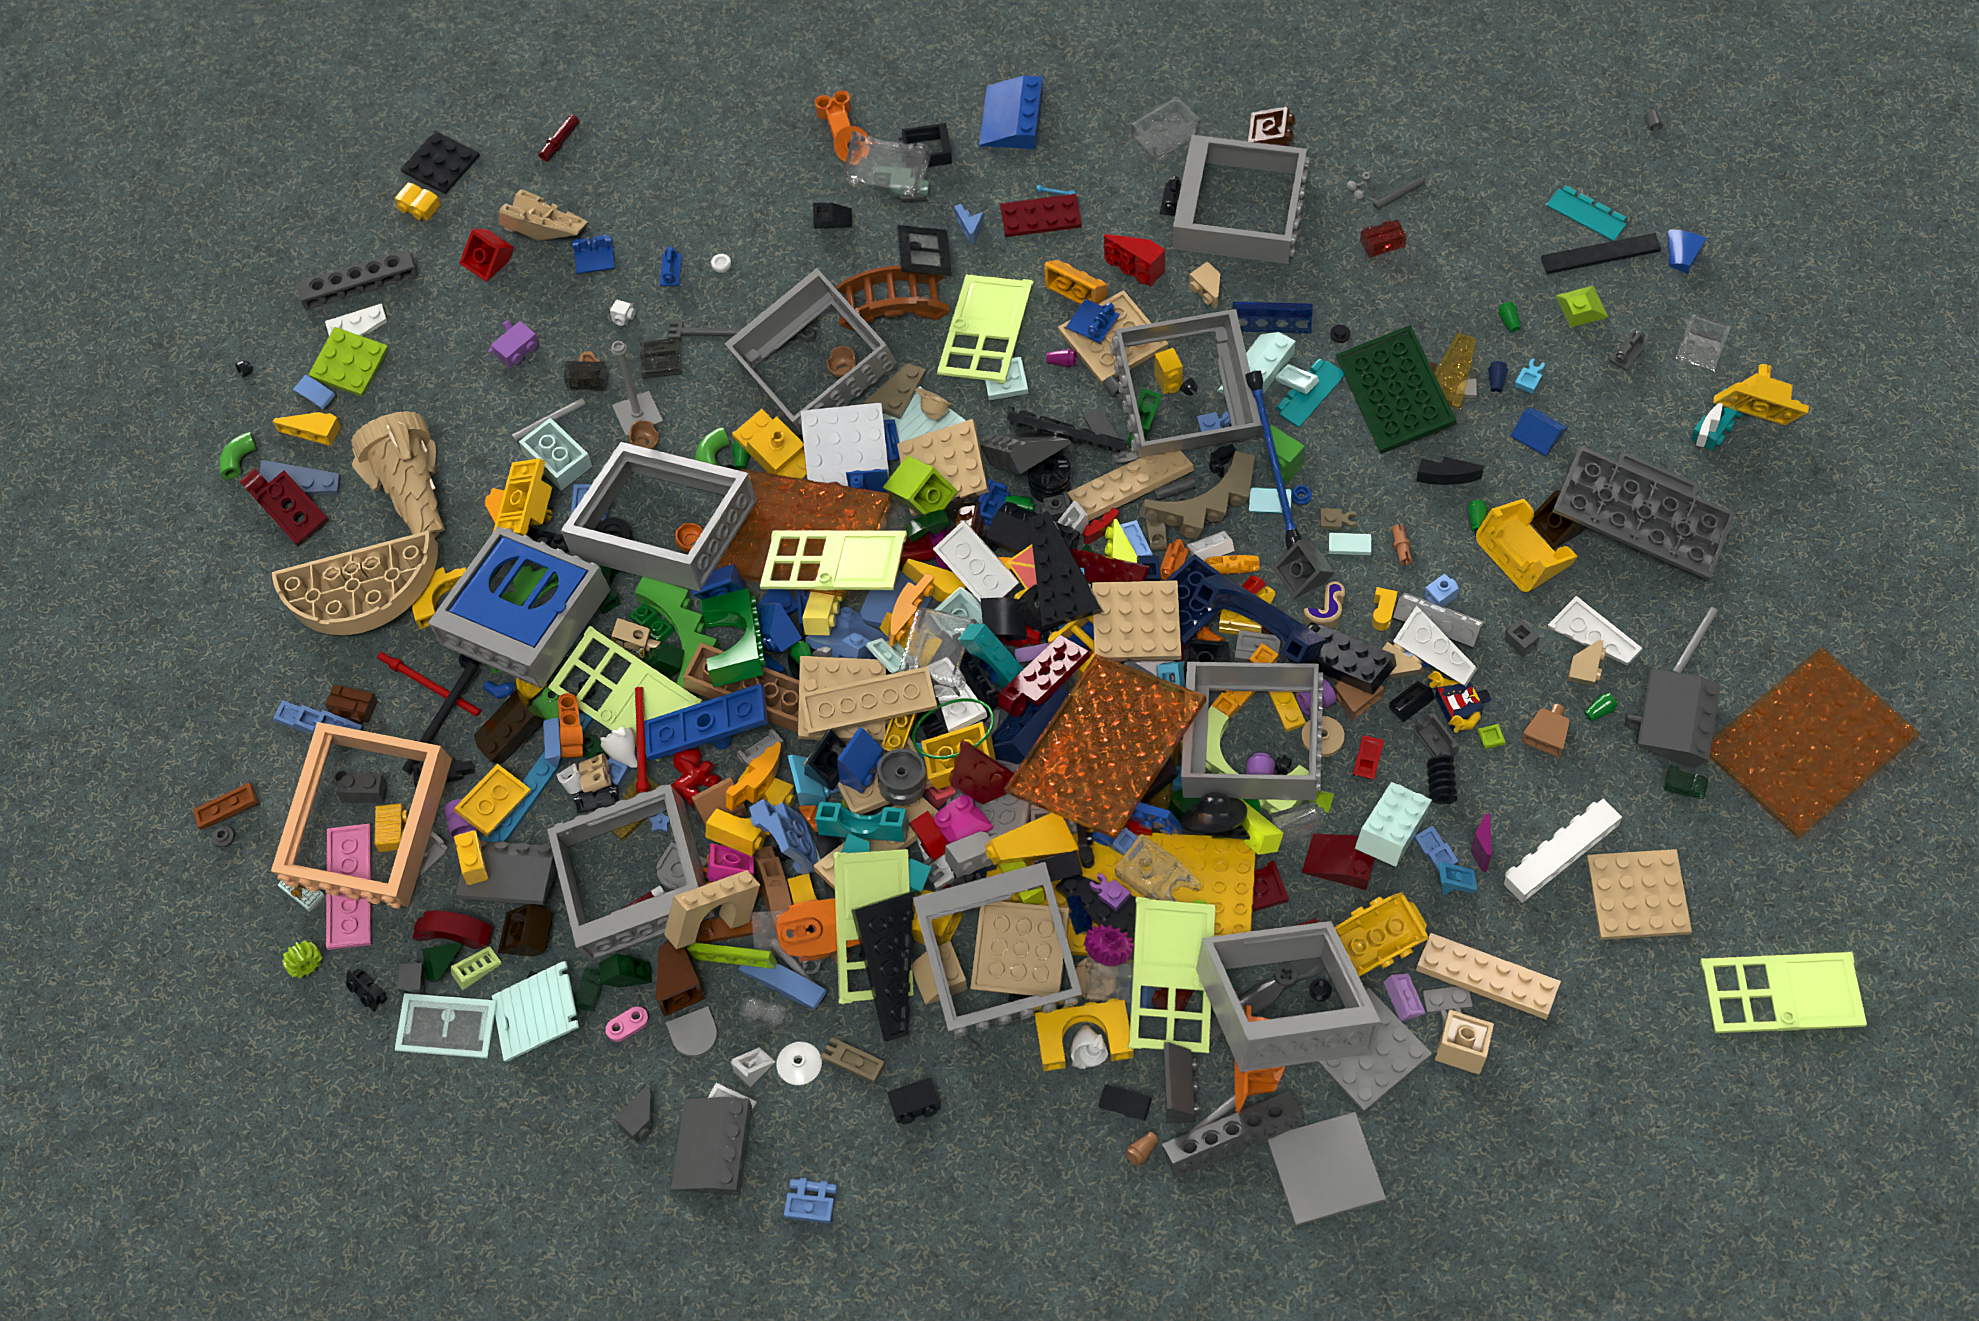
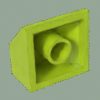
M1594 286L1556 295L1570 328L1608 318Z

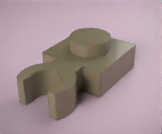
M1321 508L1320 529L1341 530L1342 525L1354 528L1356 527V522L1349 521L1348 519L1356 518V512L1349 511L1346 514H1342V509Z

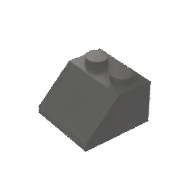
M1298 540L1272 567L1293 599L1323 585L1335 573L1314 542L1307 540Z

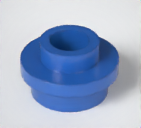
M1298 485L1292 490L1291 499L1294 503L1305 505L1310 502L1312 493L1307 486ZM1304 494L1305 497H1299L1298 495Z

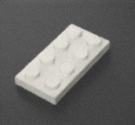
M962 521L933 548L980 603V598H1004L1020 583L966 521Z

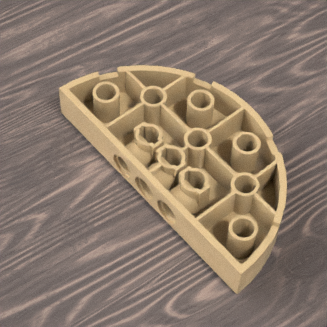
M425 531L272 572V579L275 590L294 617L305 626L331 635L363 633L395 619L419 598L435 570L438 543L430 531Z

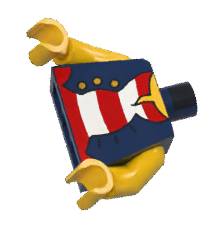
M1438 671L1432 672L1427 677L1433 680L1429 685L1431 688L1439 687L1436 690L1435 698L1451 731L1454 730L1457 733L1459 730H1472L1481 719L1482 704L1491 701L1488 690L1484 689L1476 692L1470 682L1465 687L1455 680L1443 678Z

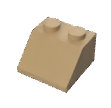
M951 941L939 945L938 950L950 994L954 995L967 990L966 978ZM926 951L912 963L913 975L925 1005L940 1000Z
M1449 1009L1439 1040L1435 1061L1480 1074L1487 1058L1494 1024Z

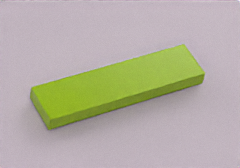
M692 943L687 945L686 948L693 960L775 969L777 964L771 951L703 943Z

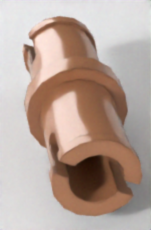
M1399 524L1394 525L1391 531L1395 541L1393 546L1397 551L1399 564L1403 566L1405 562V566L1410 565L1413 559L1405 527L1400 524L1399 529Z

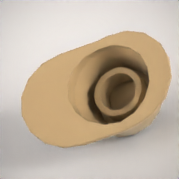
M915 388V391L921 395V410L930 419L938 420L940 416L946 414L950 404L953 405V403H949L935 393Z

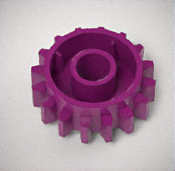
M1102 924L1099 926V929L1092 926V929L1087 931L1083 944L1086 946L1085 951L1088 952L1094 961L1106 966L1125 964L1127 959H1131L1135 944H1132L1133 939L1127 938V932L1121 933L1120 928L1114 930L1111 925L1105 928Z

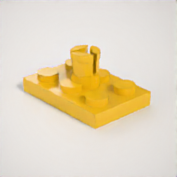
M497 764L454 808V812L486 837H489L530 794L531 789Z

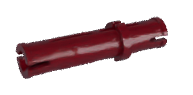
M569 115L556 133L546 140V145L538 152L541 160L548 161L552 154L561 148L562 142L579 124V119L575 115Z

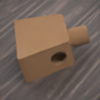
M1332 678L1337 683L1334 687L1336 698L1352 720H1355L1383 697L1384 687L1381 685L1372 695Z
M1553 704L1550 711L1541 708L1524 731L1521 742L1560 758L1570 722L1567 717L1563 716L1565 708L1559 704Z

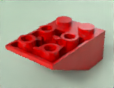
M1111 234L1104 235V259L1110 265H1116L1124 274L1134 276L1140 284H1146L1151 287L1165 272V249L1149 239Z

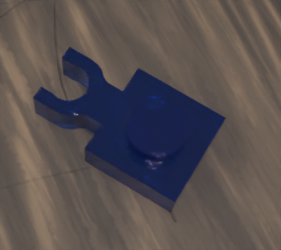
M1073 895L1066 898L1071 909L1069 916L1075 935H1086L1087 931L1092 929V918L1087 910H1083L1081 896L1075 897Z

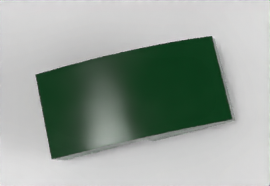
M943 509L919 516L904 526L908 538L914 542L918 538L923 537L928 531L936 535L949 526L951 522L947 511Z

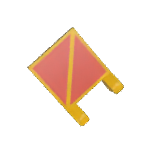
M1031 544L1003 563L1009 571L1012 569L1025 588L1015 594L1014 599L1019 600L1030 587L1035 584L1037 585L1033 547Z

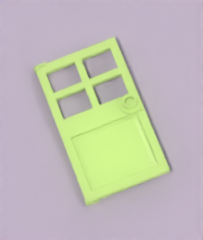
M966 275L937 375L1006 383L1034 282L1026 279L1022 281ZM956 335L979 337L976 349L953 347ZM985 339L1009 340L1006 353L983 350ZM950 354L973 356L970 369L947 367ZM980 357L1003 360L1000 373L977 370Z
M773 530L760 588L894 590L907 531ZM782 539H800L796 556H777ZM808 539H826L822 556H804ZM775 563H794L790 581H771ZM801 564H820L816 581H797Z
M589 626L586 630L584 637L548 687L559 696L569 693L560 686L575 665L591 675L576 696L578 708L611 731L618 730L619 727H624V729L631 727L635 735V747H637L636 687H643L644 721L703 702L702 699L686 691L596 631L592 626ZM593 639L609 648V651L595 670L579 660ZM615 653L632 663L617 685L601 675ZM597 680L613 690L598 712L582 702Z
M908 849L833 853L839 1004L873 999L871 990L848 992L847 970L866 968L864 961L847 962L846 940L858 939L851 909L910 891ZM912 963L911 971H909L910 992H908V996H913Z
M1136 897L1135 946L1128 1048L1164 1050V1042H1170L1191 1049V1052L1209 1053L1211 1003L1197 974L1196 967L1202 938L1214 936L1215 905L1149 900V898ZM1141 986L1168 988L1167 1010L1140 1008ZM1176 989L1203 991L1202 1013L1175 1011ZM1139 1016L1167 1018L1166 1040L1138 1038ZM1174 1018L1202 1020L1201 1043L1173 1041Z
M1852 952L1701 958L1700 964L1702 965V971H1704L1715 1033L1866 1027L1867 1025ZM1765 965L1769 989L1747 990L1743 966ZM1735 966L1739 990L1718 991L1713 967ZM1771 997L1775 1021L1754 1022L1749 998ZM1741 998L1746 1023H1724L1719 999Z

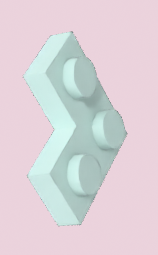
M1021 357L1012 358L1006 383H995V381L985 380L989 400L1028 394Z

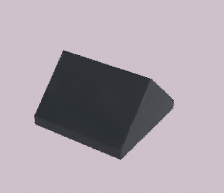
M831 729L826 731L805 763L804 775L828 789L834 790L840 781L837 759L845 749L846 744Z

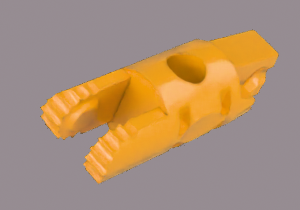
M1229 555L1205 559L1207 564L1221 574H1241L1259 571L1260 567L1259 556Z

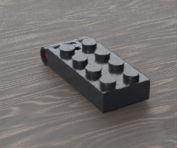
M1311 622L1307 626L1327 640L1317 658L1300 664H1319V672H1323L1324 675L1373 695L1397 666L1395 654L1322 624L1318 625Z

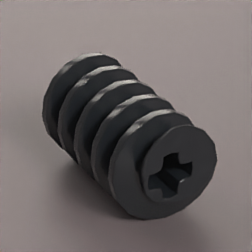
M1450 755L1435 756L1427 762L1429 798L1436 804H1452L1457 800V796H1455L1457 793L1455 788L1456 781L1454 780L1456 775L1453 772L1455 766L1452 764L1454 757Z

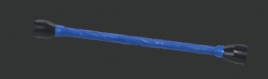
M1260 370L1252 371L1245 374L1247 385L1251 389L1253 397H1255L1260 421H1262L1263 434L1266 439L1265 442L1269 452L1271 467H1273V475L1278 495H1280L1279 500H1281V508L1284 513L1283 516L1286 523L1285 542L1287 550H1289L1298 540H1302V537L1293 523L1292 515H1290L1291 510L1289 502H1287L1288 497H1286V489L1283 484L1278 456H1276V448L1263 400L1262 372Z

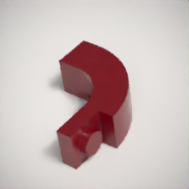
M425 911L423 917L418 918L414 925L412 939L416 941L435 938L448 939L460 942L471 949L487 947L492 926L476 918L459 913Z

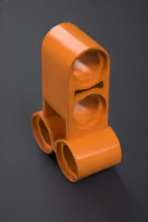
M842 90L836 92L833 98L826 95L816 98V114L820 119H827L832 136L835 139L836 134L841 129L850 126L847 113L851 110L850 95Z
M565 693L558 698L560 757H583V732L579 721L577 698L571 693Z

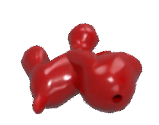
M687 749L677 752L673 757V766L682 776L674 781L671 786L693 809L695 807L692 797L699 793L695 789L702 785L710 788L721 781V777L718 775L710 774L715 766L712 762L703 761L701 763L702 753L699 749Z

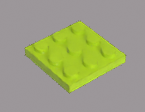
M334 327L308 376L323 384L363 397L389 350L388 345Z

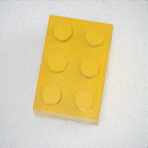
M983 722L921 741L923 752L934 756H947L959 753L961 749L960 742L963 739L971 745H975L984 737L988 729ZM990 733L976 748L996 760ZM924 756L928 780L937 790L951 786L949 777L954 769L956 757L932 759Z

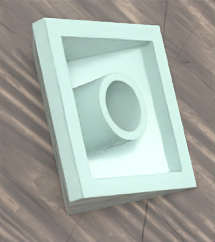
M961 586L929 613L951 638L958 633L962 635L969 624L983 623L981 604L972 593Z

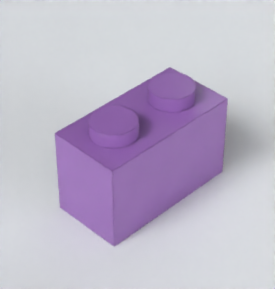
M519 321L496 340L491 347L494 355L511 368L513 365L519 364L529 352L535 351L539 342L536 334Z

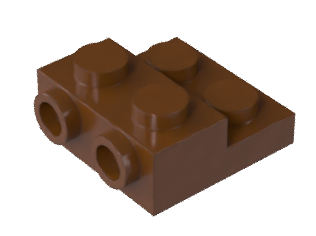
M1288 106L1252 113L1248 142L1289 146L1290 140L1294 138L1293 130L1291 129V126L1295 125L1294 114H1291Z

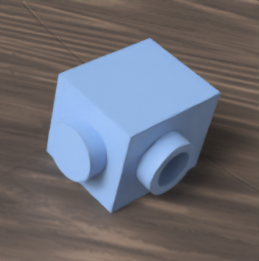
M1443 574L1425 587L1424 597L1427 601L1444 607L1457 598L1459 588L1453 579Z

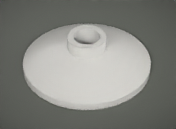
M795 1042L789 1044L780 1052L777 1058V1071L780 1077L787 1083L793 1085L807 1084L814 1080L821 1070V1055L809 1043ZM797 1058L802 1059V1062L796 1064L794 1061Z

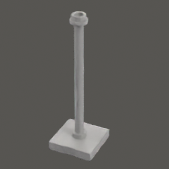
M615 341L612 344L611 351L613 355L617 356L629 399L616 403L612 407L626 438H628L631 425L638 420L650 421L654 424V428L664 424L649 391L636 395L625 357L627 347L622 341Z

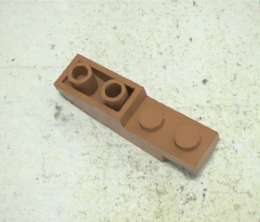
M772 846L762 847L760 850L757 849L754 853V868L761 885V895L772 926L775 927L779 915L788 911L787 907L791 906L792 903L779 857H775Z

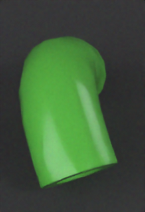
M723 427L717 428L704 436L698 444L695 460L718 466L715 459L717 452L729 446V440Z
M250 431L232 439L223 449L219 458V470L223 479L229 480L240 476L241 459L246 454L257 450L255 440Z

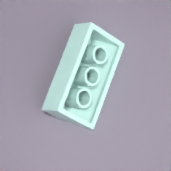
M1279 332L1260 335L1246 353L1250 372L1258 370L1262 372L1263 394L1275 380V376L1294 355L1295 340ZM1223 385L1218 389V392L1224 394Z

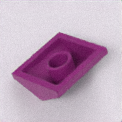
M1485 814L1474 835L1470 851L1482 872H1487L1492 855L1490 814Z

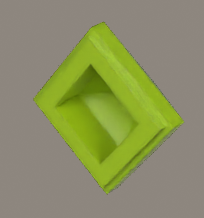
M1322 790L1321 792H1316V801L1309 800L1307 808L1329 814L1334 793Z

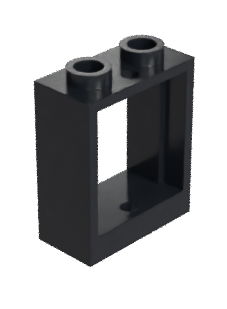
M946 123L901 129L902 137H899L900 149L904 148V152H901L902 164L906 163L907 169L952 164ZM941 139L942 152L910 156L909 143Z

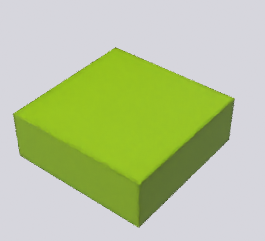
M1499 724L1477 730L1484 750L1502 746L1506 743Z

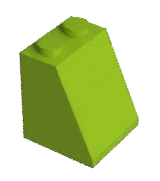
M908 455L883 486L894 499L920 516L945 509L958 492L934 467Z

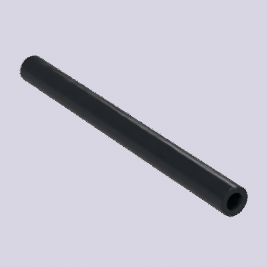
M469 662L419 742L427 744L432 742L477 671L478 667L475 664ZM408 759L402 770L411 774L413 772V765L418 764L419 761Z

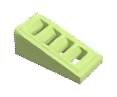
M489 946L452 965L451 975L461 989L464 990L501 965V961ZM487 954L490 955V957L488 956V958L491 960V963L489 964L483 958ZM479 960L483 967L479 968L476 962ZM472 966L475 971L471 972L468 967Z

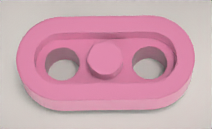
M633 1007L609 1021L606 1026L608 1038L614 1042H620L643 1029L649 1021L646 1010L642 1007ZM635 1015H640L639 1019H633ZM616 1026L621 1027L619 1031H613Z

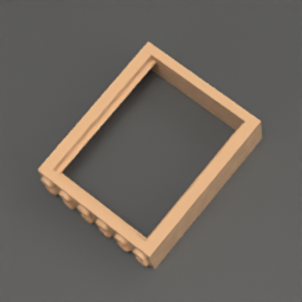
M317 722L271 872L278 876V880L284 881V884L290 887L297 888L298 885L305 886V889L313 892H318V889L326 890L325 893L333 896H338L339 893L346 894V897L349 899L359 900V898H365L367 902L377 905L380 902L388 903L387 906L400 909L401 906L409 907L452 758L438 745ZM331 744L424 762L388 884L294 865Z

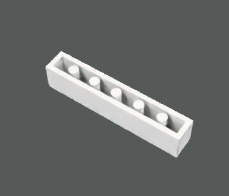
M1604 799L1598 803L1593 802L1587 807L1586 813L1582 816H1575L1566 829L1560 828L1554 834V838L1551 841H1544L1538 847L1537 852L1533 855L1531 853L1526 855L1521 861L1522 864L1517 868L1515 866L1511 867L1505 873L1504 885L1523 903L1618 827L1622 816Z

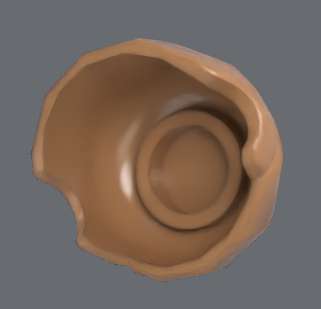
M848 346L833 348L830 358L827 359V367L830 374L837 378L843 377L857 365L854 351Z
M638 420L631 425L628 433V440L631 445L653 450L658 444L659 433L655 430L652 422ZM645 439H647V440L649 441V444H648L647 446H646Z

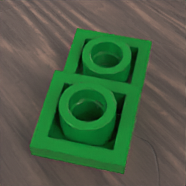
M643 603L629 615L635 624L650 629V637L653 640L664 642L675 632L673 627L660 618L658 613L646 603Z

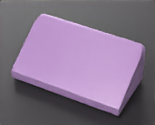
M1048 643L1013 649L1015 659L1018 663L1034 660L1048 647Z
M1409 973L1391 975L1384 981L1401 1022L1426 1014Z

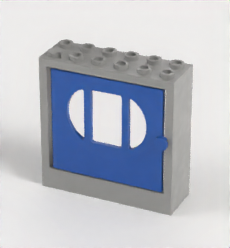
M498 526L429 620L428 624L442 646L539 688H543L608 595L610 588L601 572V568L597 564L585 562L576 555L570 556L561 549H553L544 542L538 543L527 535L521 536L509 528L504 529ZM518 559L497 590L492 594L490 583L504 563ZM526 561L547 568V572L522 606L500 598ZM557 574L559 584L554 596L544 605L530 609L552 576Z

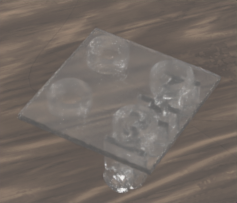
M788 910L751 913L755 950L771 951L773 956L787 955L780 949L775 924L779 915ZM787 930L786 935L792 938V932Z

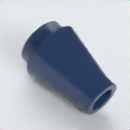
M1495 361L1488 367L1491 392L1503 391V385L1508 373L1507 365L1504 362Z

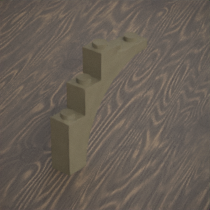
M1235 451L1229 461L1224 478L1211 490L1193 499L1178 502H1160L1145 499L1140 508L1139 516L1152 521L1164 522L1170 526H1178L1177 534L1197 539L1203 530L1205 519L1210 522L1220 523L1226 514L1228 503L1232 506H1244L1249 498L1255 456Z

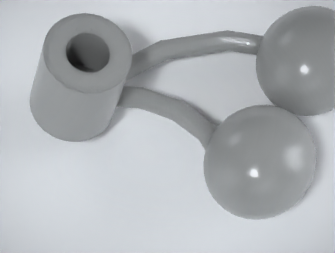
M1363 173V182L1360 184H1356L1353 181L1347 183V188L1350 191H1355V198H1363V192L1356 190V188L1364 184V182L1367 185V182L1370 180V173Z

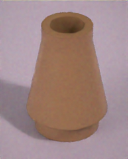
M1148 1132L1144 1137L1128 1146V1150L1125 1153L1126 1157L1136 1166L1144 1164L1159 1142L1158 1137L1154 1133Z

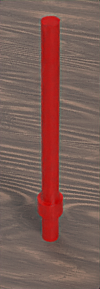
M383 652L377 655V659L389 665V668L393 671L403 673L445 699L448 697L450 691L407 667L400 659L392 658ZM459 698L455 704L476 717L482 712L481 709L462 698Z
M643 687L635 688L638 771L636 792L638 794L649 792V782L646 780Z

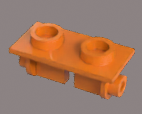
M1176 539L1172 544L1169 543L1160 567L1161 580L1166 581L1186 560L1189 548H1185L1183 541L1180 539Z

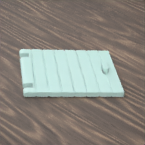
M917 392L901 420L883 414L884 420L895 419L899 443L966 421L950 408L938 420L928 418L925 412L921 410V395Z
M566 961L560 962L492 995V1000L497 1001L495 1016L503 1061H510L579 1028L577 1020L571 1021V1018L577 1014L569 974H562V971L568 969Z

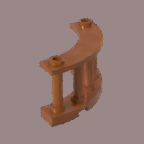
M900 265L881 267L859 273L845 279L835 287L837 291L846 295L847 302L867 324L875 321V317L885 315L887 318L902 316L904 312H913L915 316L939 320L950 312V306L939 301L936 285L945 276L901 272ZM894 281H909L911 297L897 298ZM886 282L888 299L874 302L872 285ZM917 282L929 285L930 299L918 296ZM865 288L866 303L855 308L854 294ZM843 316L839 318L840 326L852 331L854 330Z

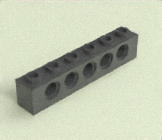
M407 249L297 282L296 285L305 311L413 279L418 277L410 251Z
M1286 1091L1242 1110V1114L1234 1113L1163 1143L1165 1158L1176 1178L1187 1175L1192 1171L1211 1165L1218 1160L1230 1157L1237 1152L1251 1148L1256 1144L1303 1125L1301 1109L1290 1091Z

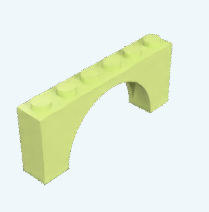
M1212 705L1208 709L1205 772L1210 771L1213 774H1238L1227 764L1220 749V741L1228 727L1229 717ZM1183 739L1180 742L1181 754L1183 751ZM1298 765L1296 769L1287 775L1309 776V771ZM1259 799L1260 808L1263 807L1269 811V815L1273 819L1286 822L1303 800Z

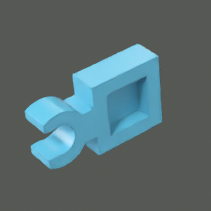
M1534 358L1529 361L1528 369L1523 367L1514 386L1531 394L1535 392L1541 381V373L1545 365L1542 362L1539 367H1535Z

